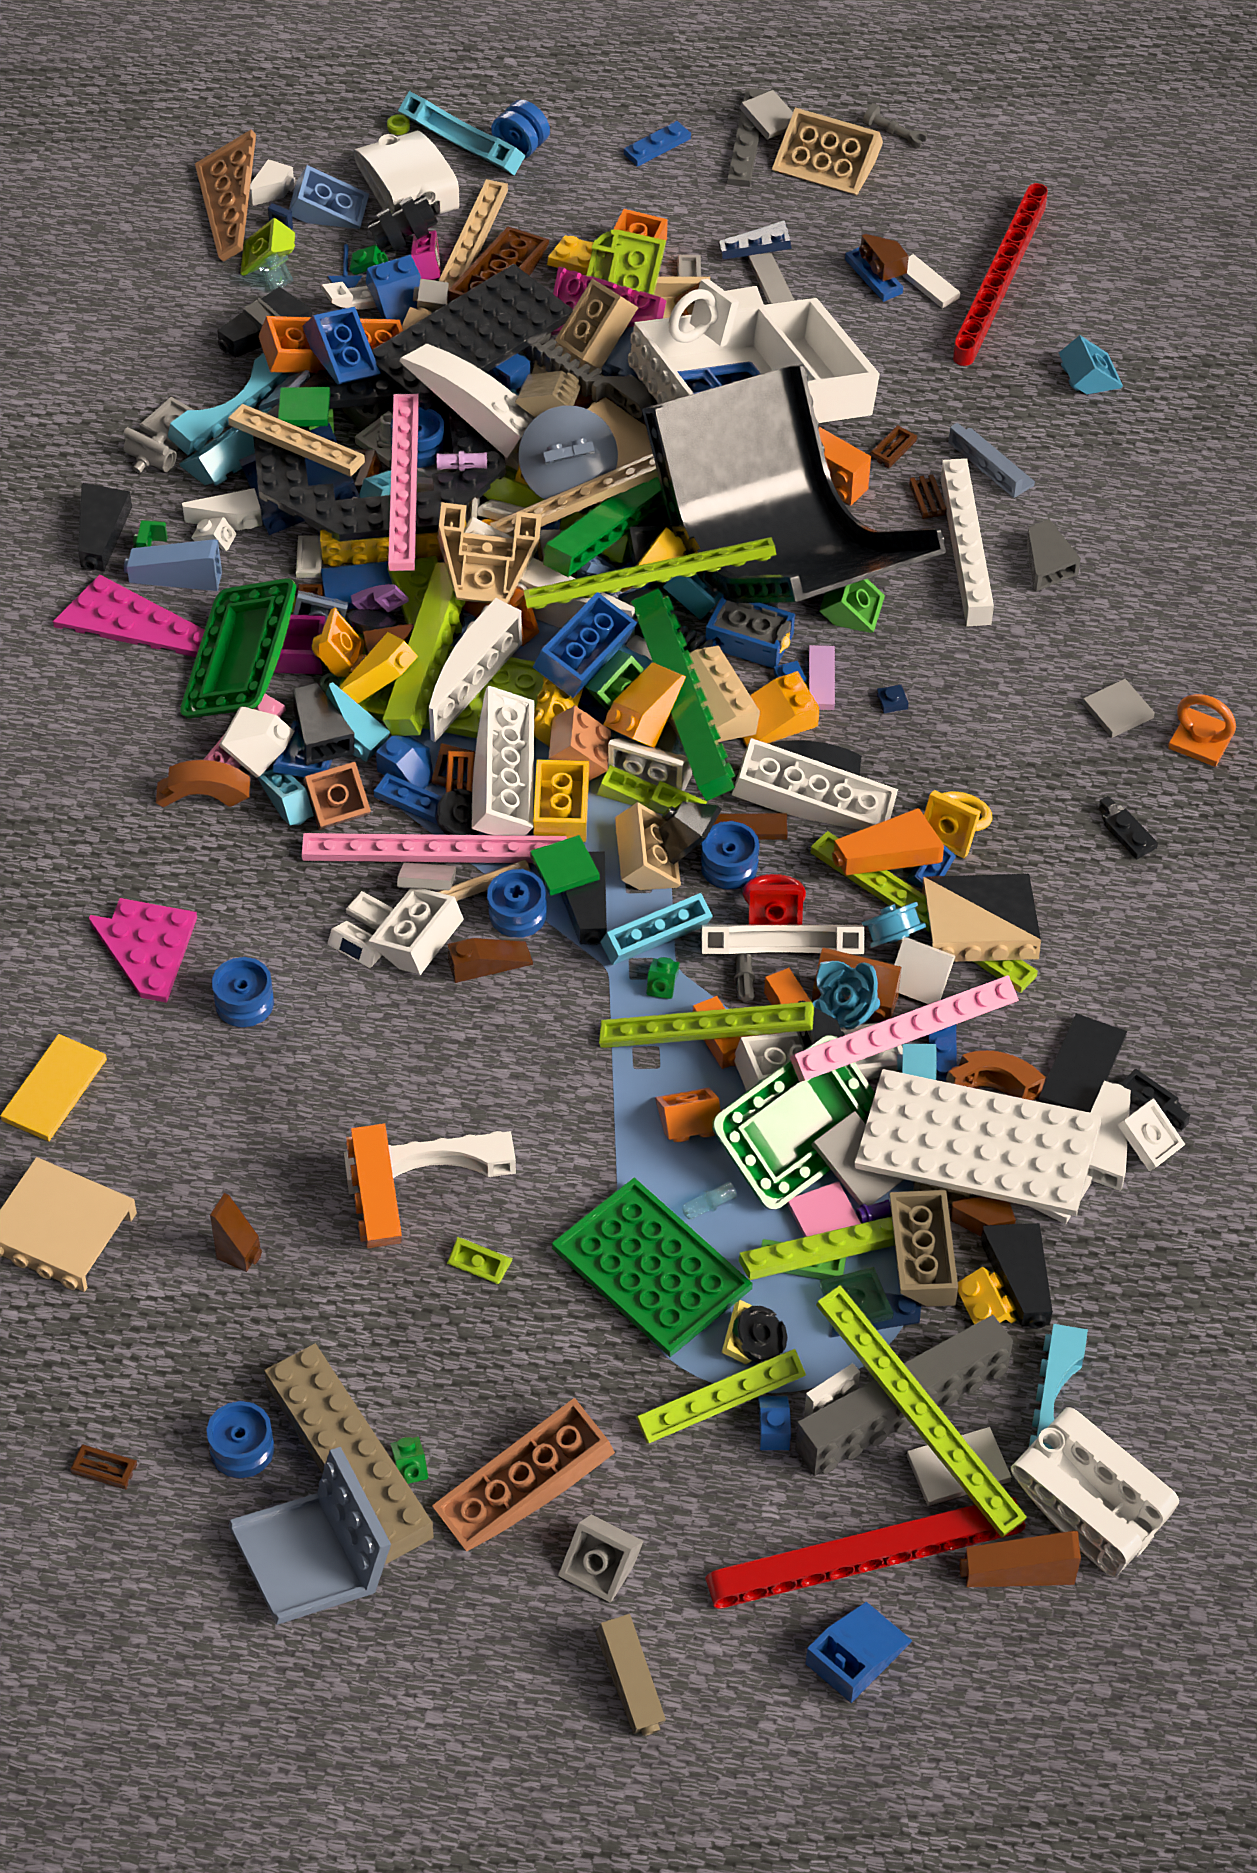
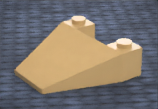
M441 502L437 539L456 600L491 604L497 598L508 604L537 551L542 515L517 512L513 539L464 533L467 505Z

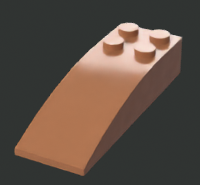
M573 1398L433 1504L432 1507L467 1552L503 1532L556 1498L615 1452L606 1436L578 1401Z

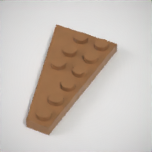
M252 129L195 163L218 257L223 262L243 250L256 134Z

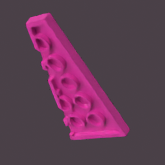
M558 266L553 294L572 309L575 308L590 281L594 279L638 307L627 327H633L634 322L663 319L666 300L646 292L632 290L626 286L622 287L593 276H586L576 271H569ZM564 325L551 332V336L558 335Z
M99 575L53 621L55 628L75 629V632L83 634L85 632L95 633L103 638L138 645V643L147 644L151 648L159 650L160 648L175 650L178 654L192 657L197 656L205 631L203 628L102 575Z

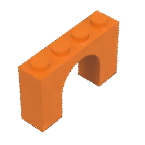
M790 968L765 977L764 994L771 1005L798 1003V1001L811 1002ZM718 996L693 1005V1012L725 1009ZM748 1036L703 1040L721 1069L729 1066H736L734 1062L736 1049L741 1037Z

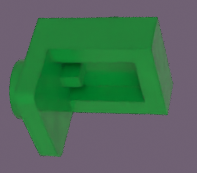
M376 244L359 249L352 253L350 271L354 275L366 272L369 267L388 262L387 255Z
M141 520L139 532L134 534L133 547H149L152 545V541L167 542L166 523Z
M667 957L653 958L648 972L646 994L648 996L672 999L680 962H675Z
M405 1437L390 1443L395 1465L407 1484L428 1479L425 1454L419 1437Z

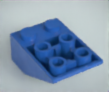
M865 1602L828 1627L807 1648L806 1665L852 1703L898 1657L912 1640L868 1602Z

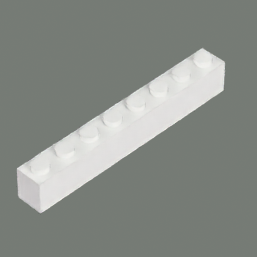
M967 459L943 460L941 484L947 508L946 513L966 626L991 625L994 604Z

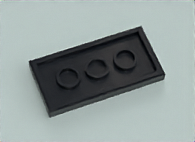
M1076 1013L1038 1101L1090 1113L1104 1081H1107L1125 1041L1127 1031Z

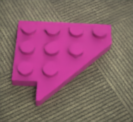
M119 898L112 919L90 915L89 921L91 926L139 996L144 999L167 1003L197 920V912Z

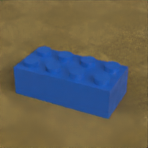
M597 592L542 648L533 668L574 698L628 641L638 622Z

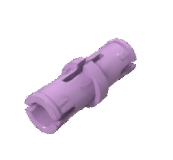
M459 451V454H437V470L459 469L460 471H465V469L469 468L487 469V452L464 453V451Z

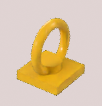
M934 790L929 796L924 813L925 818L942 843L955 855L965 858L969 853L975 831L987 828L992 821V812L988 805L979 798L963 792L940 793Z

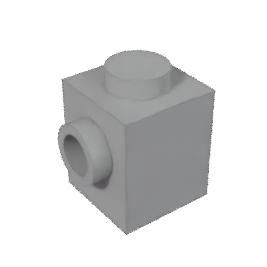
M420 279L419 287L415 286L413 301H417V310L419 307L435 312L445 306L449 283Z

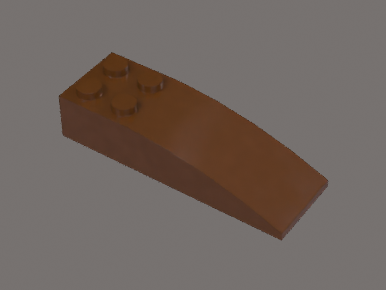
M507 226L448 290L447 304L512 264H515L530 276L549 245L550 239Z

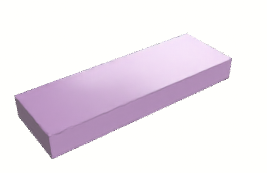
M809 645V691L820 707L819 710H834L835 646Z

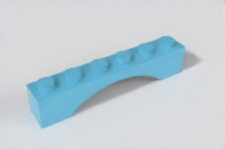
M410 91L398 110L409 120L514 176L525 158V155L516 147L476 129Z
M263 353L254 360L251 378L245 388L235 398L214 408L187 410L170 423L168 438L187 455H190L195 450H201L212 437L216 438L222 433L223 429L229 425L228 417L242 404L255 408L258 402L262 399H267L275 388L289 377L290 372H270Z
M1053 1324L1051 1335H1045L1043 1351L1048 1352V1359H1042L1039 1376L1045 1377L1044 1385L1038 1384L1036 1401L1041 1402L1040 1410H1034L1032 1427L1038 1428L1037 1434L1030 1436L1029 1447L1038 1438L1041 1431L1054 1421V1402L1062 1386L1073 1374L1082 1368L1088 1329ZM1043 1443L1048 1449H1053L1051 1445Z

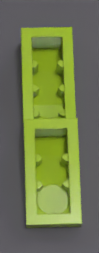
M612 765L609 766L597 792L599 796L629 805H634L638 802L660 814H664L671 806L677 807L683 801L707 803V801L663 781H659L656 786Z

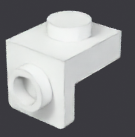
M224 517L201 520L191 538L194 541L218 540L221 550L227 551L236 536V532Z

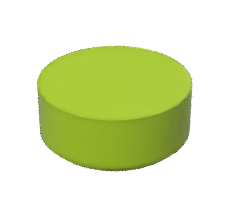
M393 115L387 120V129L391 134L403 135L409 131L410 121L404 115Z

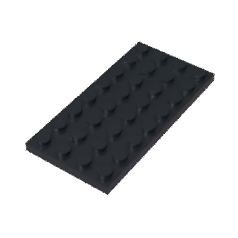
M512 264L376 347L372 352L380 374L404 394H418L419 406L426 411L442 401V399L399 362L401 357L425 344H429L449 352L487 373L564 325L572 314L573 309L515 264Z

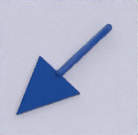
M345 244L343 276H328L332 283L343 282L347 288H355L363 275L348 276V244Z

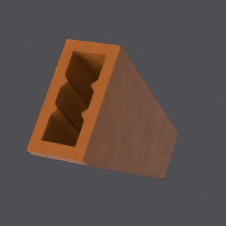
M1078 1531L966 1547L965 1558L960 1559L959 1563L960 1576L966 1577L967 1587L1075 1585L1081 1560Z

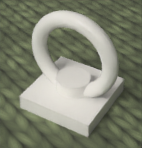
M703 279L700 281L697 290L687 293L673 308L669 318L670 335L677 342L688 343L705 334L719 346L728 345L739 301L709 279ZM695 301L690 319V324L695 329L688 333H681L678 328L680 316L685 308Z

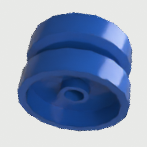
M526 100L512 102L505 112L501 113L491 125L492 135L516 147L525 155L524 159L535 152L536 148L541 146L550 135V126L543 112L533 103Z
M419 407L417 468H423L437 463V454H444V421L436 411L432 409L425 411ZM393 418L391 419V453H392Z
M734 821L720 822L712 826L706 839L701 842V871L709 883L727 890L739 889L745 886L749 880L756 877L760 846L758 836L753 829L743 823Z
M511 869L500 873L491 881L488 887L487 901L489 918L496 930L509 937L523 938L535 934L543 927L547 919L546 890L542 880L537 875L524 869Z
M239 957L222 963L215 970L212 978L216 1012L221 1020L232 1026L250 1027L263 1022L271 1014L274 1006L271 973L265 964L257 959Z
M238 1401L222 1406L211 1416L206 1429L211 1461L220 1472L229 1477L241 1479L252 1477L268 1466L272 1461L275 1449L270 1418L262 1408L254 1403Z

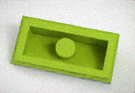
M457 1237L447 1264L499 1284L513 1258L467 1239Z

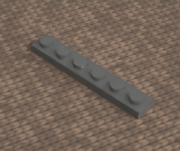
M746 88L744 101L768 92V90ZM742 111L727 185L750 187L761 132Z

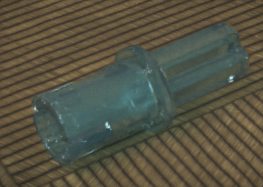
M726 1182L710 1192L705 1190L702 1196L683 1204V1214L691 1220L709 1210L714 1212L717 1206L737 1197L736 1190L734 1189L725 1194L730 1188L734 1187L730 1182Z

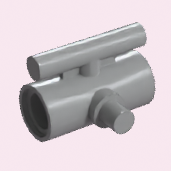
M129 427L124 430L123 435L127 437L124 443V452L135 457L137 461L133 466L134 471L141 473L144 468L152 465L164 472H168L174 466L177 454L174 450L164 445L163 442L168 437L165 432L159 431L156 437L149 438Z

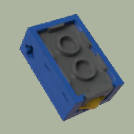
M722 595L706 626L705 642L711 639L713 640V646H719L723 653L774 668L778 666L794 634L795 614L762 603H734L725 600Z

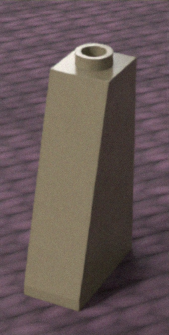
M627 1614L602 1622L595 1635L633 1734L642 1732L643 1736L654 1734L660 1731L659 1726L663 1725L666 1719L631 1615Z

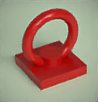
M766 874L757 876L745 884L742 893L744 900L749 904L748 925H802L803 902L806 898V890L801 882L786 875Z

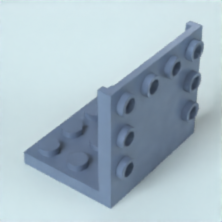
M341 1447L329 1451L316 1494L231 1519L228 1526L276 1625L375 1593L391 1546Z

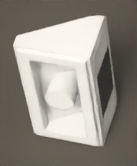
M345 921L331 929L328 945L363 965L371 968L382 956L381 953L369 944V940L373 935L350 922Z

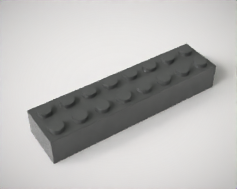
M991 1315L907 1361L904 1365L938 1407L944 1404L949 1406L955 1403L960 1395L965 1392H975L985 1381L992 1377L998 1379L1007 1372L1013 1339L996 1317ZM873 1380L798 1421L795 1450L814 1476L822 1472L826 1474L833 1471L841 1461L847 1458L852 1460L858 1457L863 1449L870 1445H880L886 1440L888 1435L895 1431L898 1433L903 1432L911 1424L878 1382Z

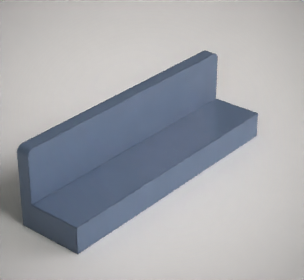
M959 423L950 427L948 443L1013 498L1034 486L1035 481L972 428L965 429Z

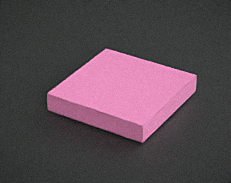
M839 1181L796 1196L787 1202V1206L804 1237L861 1224Z

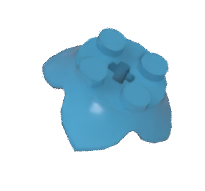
M839 961L820 963L816 982L821 996L813 1002L814 1007L836 1019L840 1028L851 1030L866 1022L880 1006V1000L877 997L878 981L874 967L865 962L857 964L856 968H851L844 962Z

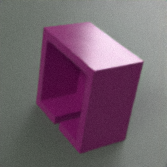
M290 616L286 636L274 673L323 674L324 662L313 653L312 644L313 638L322 634L326 622L325 616Z

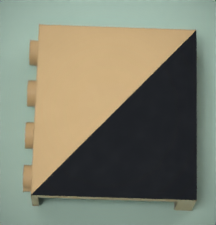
M1029 874L923 877L922 894L926 897L933 948L955 955L954 962L1039 959L1041 937Z

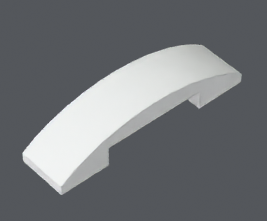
M343 282L322 284L321 289L331 303L343 308L355 307L356 309L377 307L367 286L347 288Z

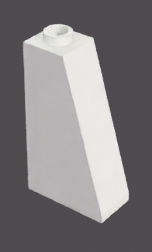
M1104 1081L1090 1112L1101 1115V1123L1087 1175L1091 1176L1094 1182L1121 1191L1126 1173L1128 1140L1123 1135L1118 1124L1129 1116L1131 1090L1119 1084Z

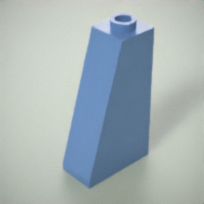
M212 539L132 548L130 557L125 559L124 572L128 573L129 583L218 591L222 575L218 540Z

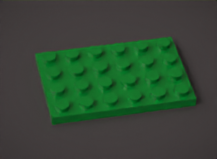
M635 1177L552 1243L553 1251L669 1357L673 1356L751 1291L753 1283Z

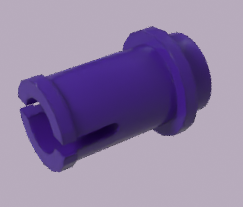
M889 1199L871 1205L861 1204L860 1208L856 1209V1215L861 1224L891 1217Z

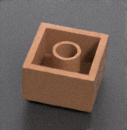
M574 705L553 718L549 759L589 761L590 781L608 771V744L611 738V730Z
M355 762L304 777L303 783L318 830L370 814L371 810Z

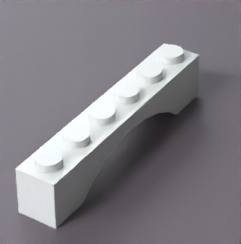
M701 925L702 954L758 952L821 953L823 947L848 954H864L863 925Z
M496 1131L491 1134L476 1136L466 1135L452 1139L439 1138L435 1141L410 1142L396 1146L388 1145L393 1178L409 1170L429 1165L461 1166L477 1171L487 1177L516 1174L511 1131ZM344 1152L349 1194L359 1192L358 1186H352L350 1165L355 1164L354 1158L348 1159V1153Z

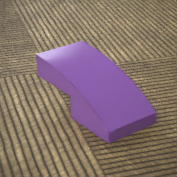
M390 584L374 586L351 595L352 603L358 609L378 610L383 607L387 612H390L409 602V598L396 585Z

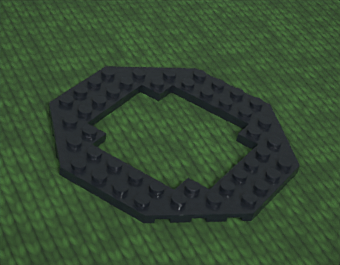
M319 370L299 386L330 387L329 409L394 403V394H404L381 374L337 384L327 370ZM443 400L429 409L436 411L439 415H448L453 454H459V451H464V453L487 452V469L469 468L465 469V471L456 469V472L432 474L434 491L416 493L415 534L438 532L441 502L467 505V509L469 502L474 498H480L491 488L490 484L496 479L500 480L506 475L504 455ZM279 403L266 414L278 418ZM297 426V427H299V428L302 429L303 427H314V426ZM253 436L260 499L266 502L270 500L278 504L279 509L293 517L298 515L304 518L306 524L319 531L326 530L332 534V538L339 542L389 537L391 495L335 500L333 484L308 486L305 457Z

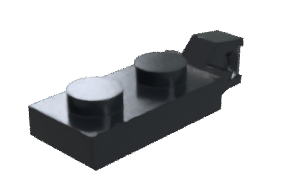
M1109 796L1099 801L1098 809L1103 814L1104 826L1136 860L1157 849L1158 842L1126 808L1124 809L1122 805L1117 807L1116 802Z
M1134 1069L1119 1084L1131 1090L1130 1100L1140 1107L1154 1098L1170 1123L1182 1131L1189 1124L1190 1114L1182 1109L1183 1106L1178 1102L1179 1098L1139 1070Z

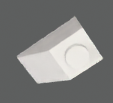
M268 159L250 184L249 205L254 206L284 198L288 191H292L295 186L296 180L293 176V167Z

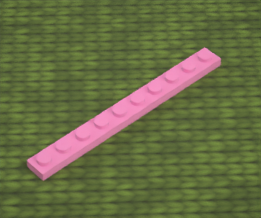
M394 394L389 571L415 570L418 394Z
M304 833L302 860L517 863L526 860L527 863H533L530 857L531 850L567 838L566 836Z
M1008 975L790 1056V1059L801 1083L1019 1000Z

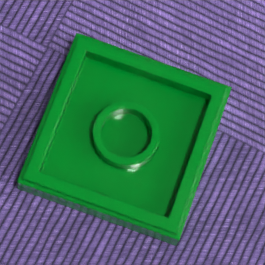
M330 387L281 388L278 419L294 426H328Z
M580 835L530 851V857L550 896L600 880V874Z

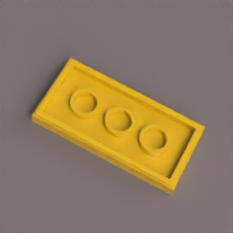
M58 1034L0 1115L1 1121L49 1142L107 1060L106 1054Z

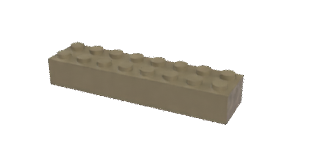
M316 1343L264 1370L267 1388L322 1474L329 1451L338 1447L342 1448L391 1543L385 1564L434 1538L433 1522Z

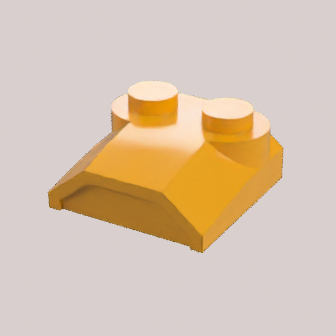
M336 608L330 610L322 634L314 637L312 644L313 653L326 664L329 671L337 677L343 676L346 678L350 675L349 670L360 654L363 653L364 640L360 638Z

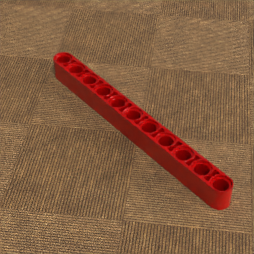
M1034 183L1027 188L955 339L953 354L954 362L960 366H968L974 362L1046 208L1048 193L1047 187L1043 184Z
M1011 1497L1013 1501L1018 1505L1016 1498ZM973 1505L721 1568L709 1573L705 1580L714 1607L722 1609L1003 1537L998 1534L978 1507ZM1025 1522L1019 1524L1003 1537L1022 1532L1026 1527Z

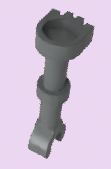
M872 103L864 114V124L871 126L875 123L887 129L888 133L892 135L895 133L907 139L914 148L920 149L922 141L926 142L927 140L925 132L910 131L900 126L899 122L895 120L889 121L879 116L881 109L875 103Z

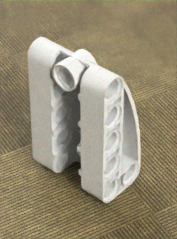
M414 131L397 137L391 134L383 135L377 143L354 149L356 164L383 210L389 208L392 214L402 209L399 201L409 196L413 200L426 196L429 204L434 206L439 215L459 209L457 178L436 146L420 131Z
M1066 1407L1046 1429L1042 1430L1032 1445L1011 1466V1472L1015 1479L1048 1519L1061 1532L1078 1531L1080 1551L1105 1573L1113 1577L1118 1576L1135 1556L1138 1557L1154 1538V1534L1169 1519L1179 1504L1178 1496L1171 1488L1071 1407ZM1043 1443L1051 1445L1053 1449H1048Z

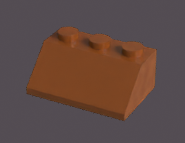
M823 947L818 968L821 962L826 961L844 962L851 968H856L857 964L863 962L874 967L878 981L877 997L880 1000V1006L870 1016V1019L876 1022L891 1019L898 1000L902 967ZM816 977L813 985L812 1003L821 996L817 987Z

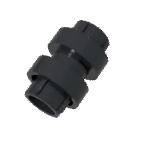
M409 196L399 201L402 209L392 214L389 208L376 213L378 218L369 222L368 228L381 251L393 247L394 251H397L407 246L404 238L415 234L417 240L430 234L428 229L437 225L438 220L426 196H421L415 200Z

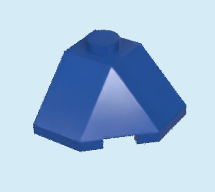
M391 736L376 751L377 771L384 776L388 773L423 789L431 783L433 768L430 748L410 736Z

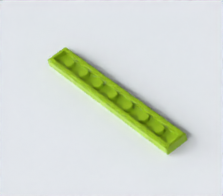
M812 1002L601 1020L599 1044L601 1048L809 1031L813 1029L814 1005Z

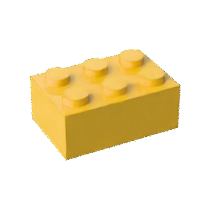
M537 760L533 819L534 836H566L568 839L580 835L582 841L586 842L589 761Z

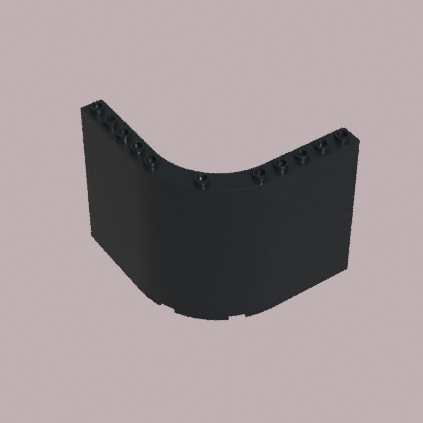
M803 364L787 366L642 409L666 511L675 537L680 536L686 549L683 552L684 556L772 537L776 555L771 556L768 560L757 561L755 559L746 561L741 566L727 565L713 572L706 570L696 572V575L711 591H719L727 601L734 603L798 602L946 553L945 540L940 528L878 531L862 524L847 509L830 477V471L824 455V445L819 434V423L813 408L814 401L807 382L808 375Z

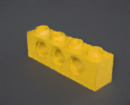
M544 676V684L537 696L538 702L534 711V736L550 747L553 718L574 705L578 707L583 688L572 698Z

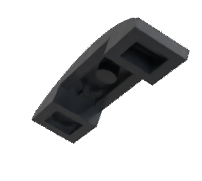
M785 740L767 743L860 776L862 756L849 749L828 743L806 740Z

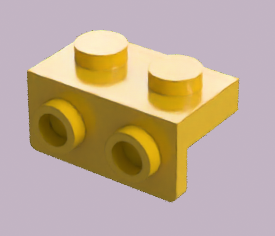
M984 1267L958 1282V1293L974 1325L991 1315H994L999 1323L1004 1320L1010 1323L1017 1321L1013 1314L1015 1310L1013 1302L1007 1295L1004 1296L1001 1290L1004 1287L1001 1278L996 1272L991 1273Z

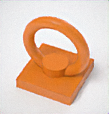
M1204 694L1186 696L1178 704L1177 715L1180 724L1169 742L1168 749L1216 767L1235 733V718L1230 709L1216 698ZM1195 704L1208 706L1217 711L1224 721L1188 707Z

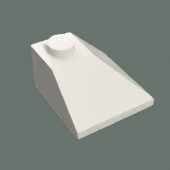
M240 707L219 746L258 778L285 750L294 730L277 715Z

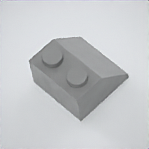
M591 1514L578 1523L558 1576L611 1603L632 1570L644 1541Z

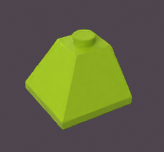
M276 218L269 221L244 241L240 274L247 275L280 260L285 255H289L295 247V232Z

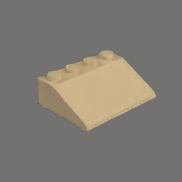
M795 107L772 171L857 196L876 162L883 143L882 137L878 131Z
M713 646L692 651L690 655L694 664L690 665L691 669L695 668L701 682L697 683L698 688L702 687L707 697L704 705L709 706L714 716L711 724L716 725L721 735V739H718V742L756 735L760 711L720 647ZM670 712L668 721L670 722L671 726L673 727L674 731L680 739L672 714Z

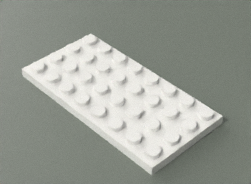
M882 1069L856 1157L855 1168L1077 1216L1101 1123V1115Z

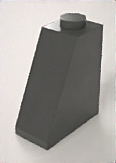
M1050 519L1036 523L1028 528L1026 545L1035 591L1079 574L1081 558Z

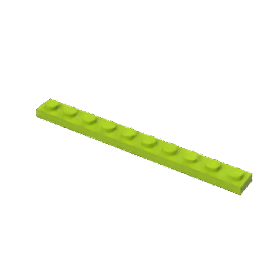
M772 537L523 591L527 608L540 609L554 602L564 604L570 602L573 598H592L597 592L607 591L608 593H615L624 587L632 586L638 588L652 581L666 582L671 580V577H690L699 571L713 572L721 569L723 566H741L746 561L755 559L757 561H765L770 559L771 556L776 555V549Z
M829 831L811 846V854L889 906L895 904L897 909L917 902L918 906L915 907L920 923H925L926 927L924 929L931 933L925 895L887 870L845 875L841 867H837L832 859L834 841L839 838ZM1023 960L973 961L998 979L1009 975L1014 989L1019 993L1024 991L1037 977L1038 970Z
M841 1285L818 1300L816 1304L818 1309L998 1534L1003 1537L1024 1522L1027 1518L1026 1515Z

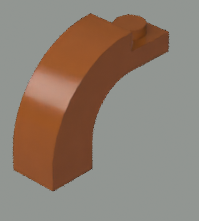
M211 760L181 762L170 766L168 777L157 783L156 803L161 807H166L182 797L204 794L220 800L228 807H232L249 798L250 776L222 762Z
M985 1050L963 1054L959 1067H953L947 1073L946 1082L970 1088L976 1086L993 1087L1001 1090L1008 1096L1034 1100L1039 1098L1046 1077L1034 1066L1016 1056Z

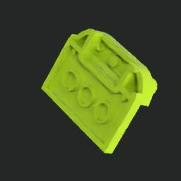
M622 230L608 231L595 240L592 245V254L586 276H593L622 287L626 286L632 290L654 295L666 240Z

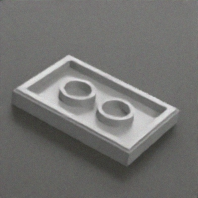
M854 1111L811 1145L859 1206L861 1204L871 1205L905 1179L855 1168V1161L866 1124Z

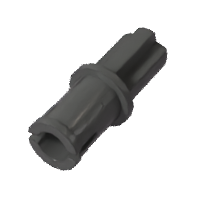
M739 953L735 956L736 973L734 981L737 983L738 999L742 1000V1003H747L754 998L753 983L755 981V974L752 972V956L746 953V961H744V953Z

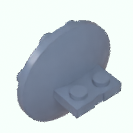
M558 406L538 415L526 428L519 446L521 473L528 486L544 500L615 470L618 462L617 444L609 426L597 414L578 406Z

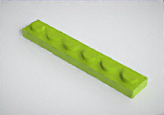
M892 1216L740 1252L738 1261L748 1279L753 1280L894 1246Z
M792 1349L638 1415L636 1419L646 1443L649 1444L806 1376L796 1349Z

